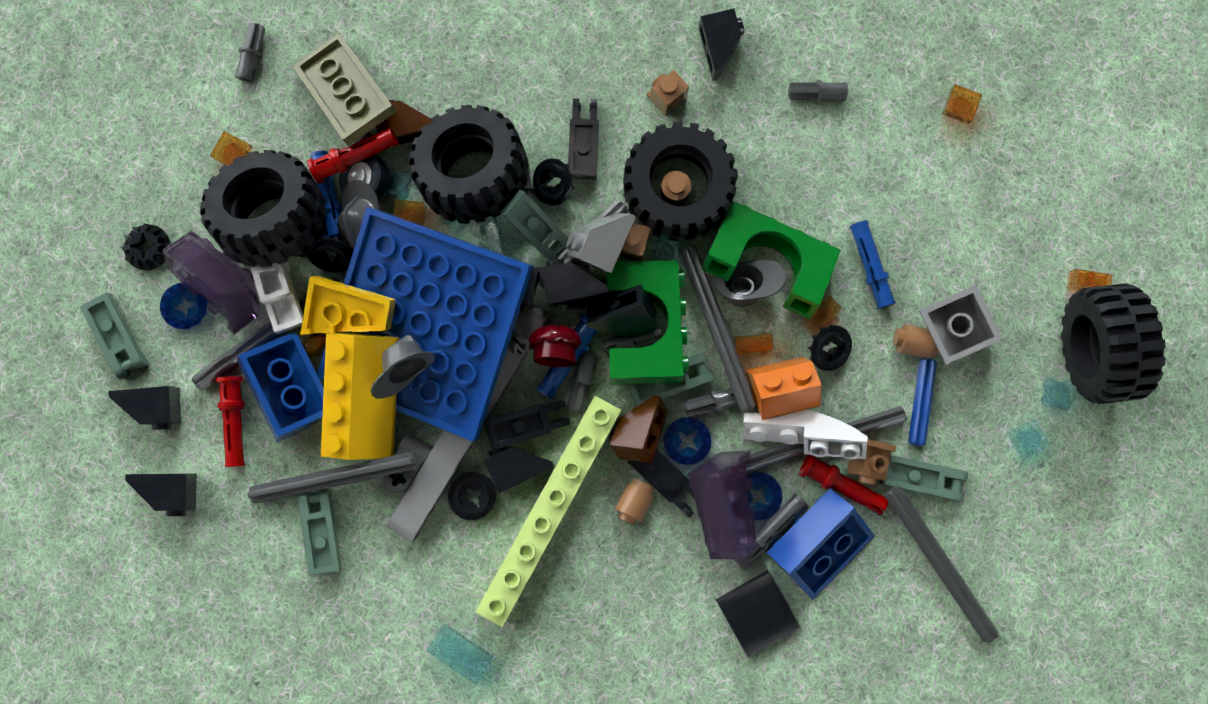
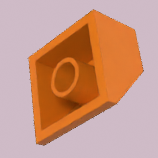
M798 357L745 370L762 420L821 406L822 384L813 362L809 359Z

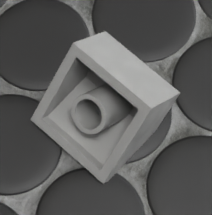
M614 213L579 227L577 232L573 231L568 238L566 248L569 250L567 255L597 269L611 273L636 216L627 213Z
M977 285L919 310L945 365L1003 340Z

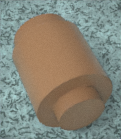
M672 171L666 174L661 183V199L673 206L684 204L691 190L689 177L681 171Z
M904 324L901 329H896L893 345L896 346L898 353L923 359L928 357L934 358L938 354L928 329Z
M633 478L631 484L627 483L615 507V510L620 512L617 518L631 525H634L635 521L642 523L654 499L652 494L655 489Z

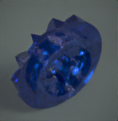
M187 282L177 283L164 292L160 301V312L165 322L177 329L190 330L191 327L200 325L204 316L208 315L207 304L209 301L206 299L204 291L198 286ZM184 297L187 302L195 304L187 309L186 315L184 311L174 309L183 304Z
M689 417L679 418L668 426L664 434V448L669 457L677 463L684 465L696 464L709 453L711 434L706 425L700 420ZM678 431L686 436L693 434L695 431L697 432L692 440L697 448L696 451L688 446L680 451L678 450L682 443V439L677 433Z
M762 472L749 473L739 480L734 491L735 505L749 519H768L781 506V487L776 479L769 474ZM766 486L762 496L768 504L757 501L750 507L753 496L748 488L758 491Z

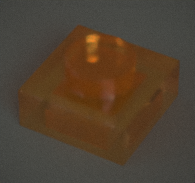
M955 84L950 90L942 115L970 124L974 119L982 94Z
M223 131L210 157L228 166L234 162L233 159L239 156L242 158L248 156L253 147L249 143Z
M395 199L394 216L424 226L425 202Z

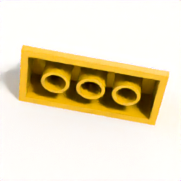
M345 332L326 334L321 457L357 460L379 459L394 455L397 393L387 398L378 399L371 395V387L375 380L383 373L381 358L383 352L399 341V337Z

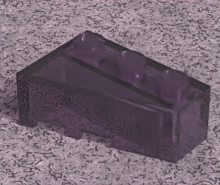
M190 231L162 249L169 271L194 296L198 293L202 294L211 303L208 306V310L213 315L220 312L228 321L227 329L233 334L260 316L261 310L251 271L246 267L241 268L224 252L218 251L207 238H201L193 231Z
M750 450L719 452L688 473L690 487L693 490L697 514L701 521L710 559L741 560L756 548L754 508H749L747 490L753 489L752 479H747L746 460H751Z

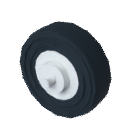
M373 155L349 166L347 172L339 174L341 192H343V188L348 182L362 180L372 187L378 200L381 199L389 183V170L386 163L378 155Z

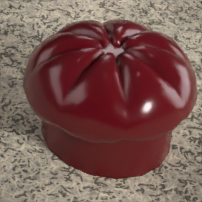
M556 325L542 326L535 329L528 337L529 348L533 349V361L535 363L549 367H572L576 364L575 350L581 345V338L575 330L564 325L558 327Z

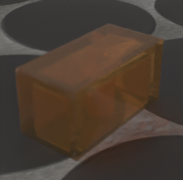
M1074 269L1069 271L1067 289L1079 291L1087 287L1111 285L1113 275Z
M829 295L820 303V306L810 320L804 318L801 323L814 335L842 307Z

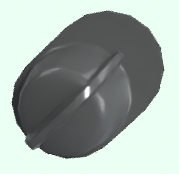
M362 180L348 182L343 188L341 195L343 212L338 217L337 228L341 237L348 241L351 248L355 247L366 207L380 210L375 191Z
M757 259L738 262L728 282L714 276L713 282L716 290L729 303L738 307H747L757 302L759 298L772 296L780 291L786 283V272L784 267L776 261Z
M406 335L383 352L381 357L383 373L373 383L371 395L375 398L383 399L400 392L434 363L435 355L432 352L423 351L414 337Z

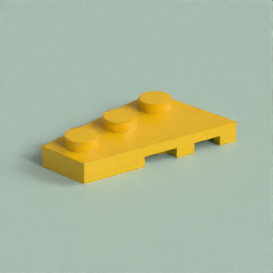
M311 276L309 278L300 335L351 331H384L391 329L396 299L323 277Z

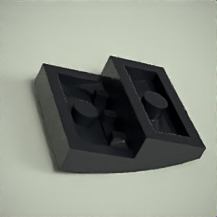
M768 570L716 599L747 657L752 656L800 628L788 603Z

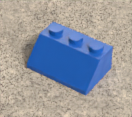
M296 331L238 355V364L277 443L305 431L322 420L324 388Z
M830 488L773 544V547L767 554L813 600L875 535L856 509Z

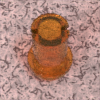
M761 331V334L735 336L738 355L755 352L767 354V351H773L771 333Z
M314 333L309 338L306 336L303 338L302 345L311 358L315 355L320 356L319 352L326 345V334L329 333Z

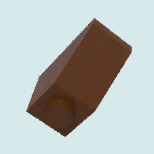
M389 100L397 112L376 126L377 133L391 127L398 140V145L413 142L415 137L419 138V131L424 125L428 126L431 123V118L400 100Z
M652 396L618 418L615 429L611 431L609 445L619 459L645 463L653 462L668 414V410L660 396Z

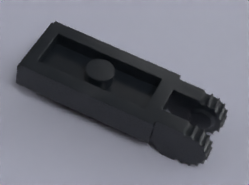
M573 98L568 154L569 170L575 175L573 179L597 180L598 99H591L589 103L590 119H579V113L581 112L580 99Z
M559 400L545 405L538 404L484 420L491 449L502 448L549 434L551 430L570 425L569 418L563 417L548 423L546 412L557 411L565 407V401Z
M656 449L652 463L627 461L670 503L673 502L689 518L694 512L677 497L685 488L701 504L707 500L690 484L691 481L658 449Z

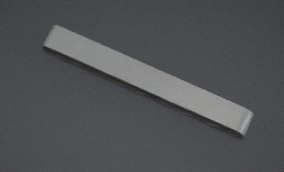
M534 304L531 310L523 308V312L518 313L514 326L515 332L528 340V337L535 329L543 325L546 326L551 314ZM520 347L517 349L524 354L521 357H516L507 348L484 420L490 418L498 405L497 400H501L512 382V375H516L529 354ZM444 430L386 527L413 543L421 532L419 529H423L434 511L435 503L440 501L452 479L450 478H454L466 458V451H470L475 441H470Z

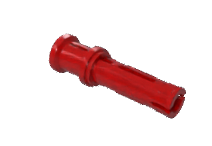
M388 127L346 148H332L327 155L315 160L310 158L307 160V166L314 180L321 184L325 178L338 172L341 174L347 172L349 166L398 145V140L391 127Z
M244 376L217 377L215 379L216 383L219 384L220 402L217 403V408H219V411H222L225 467L245 466L241 409H244L245 401L242 400L241 382L244 381Z
M807 455L799 469V476L811 478L820 483L821 488L825 490L832 488L871 509L878 515H882V510L885 511L889 504L883 495L840 473L838 466L835 464L830 466L817 459L816 456Z

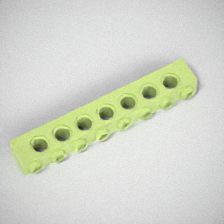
M594 396L479 604L476 613L503 627L621 413V409Z

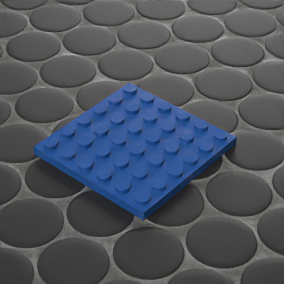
M366 207L344 284L396 299L391 329L345 333L399 337V340L406 335L414 337L423 351L432 352L435 355V361L408 386L397 393L396 410L470 441H477L534 266L386 212ZM325 349L317 372L319 379L323 381L325 372Z

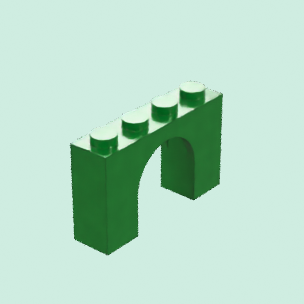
M732 201L701 270L728 282L744 251L759 246L774 249L788 260L793 271V281L783 308L810 320L820 306L841 250L827 242L811 237L801 230L789 227L772 217L754 211L746 205Z
M678 260L616 262L612 272H607L608 296L642 284L651 302L662 310L667 321L665 334L659 341L650 346L609 349L610 385L682 383L684 374H689L688 356H683L682 345H687V327H681V316H686L685 298H680L679 289L684 288L685 279L684 270H679Z

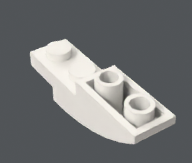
M288 262L283 264L272 263V267H260L259 264L256 267H251L260 301L266 306L274 333L280 334L302 326L303 313L289 275L291 270Z
M803 410L762 420L759 413L745 412L744 439L783 442L789 445L795 443L804 444V454L816 457L832 456L843 457L849 460L866 459L867 436L850 425L830 416L811 410Z

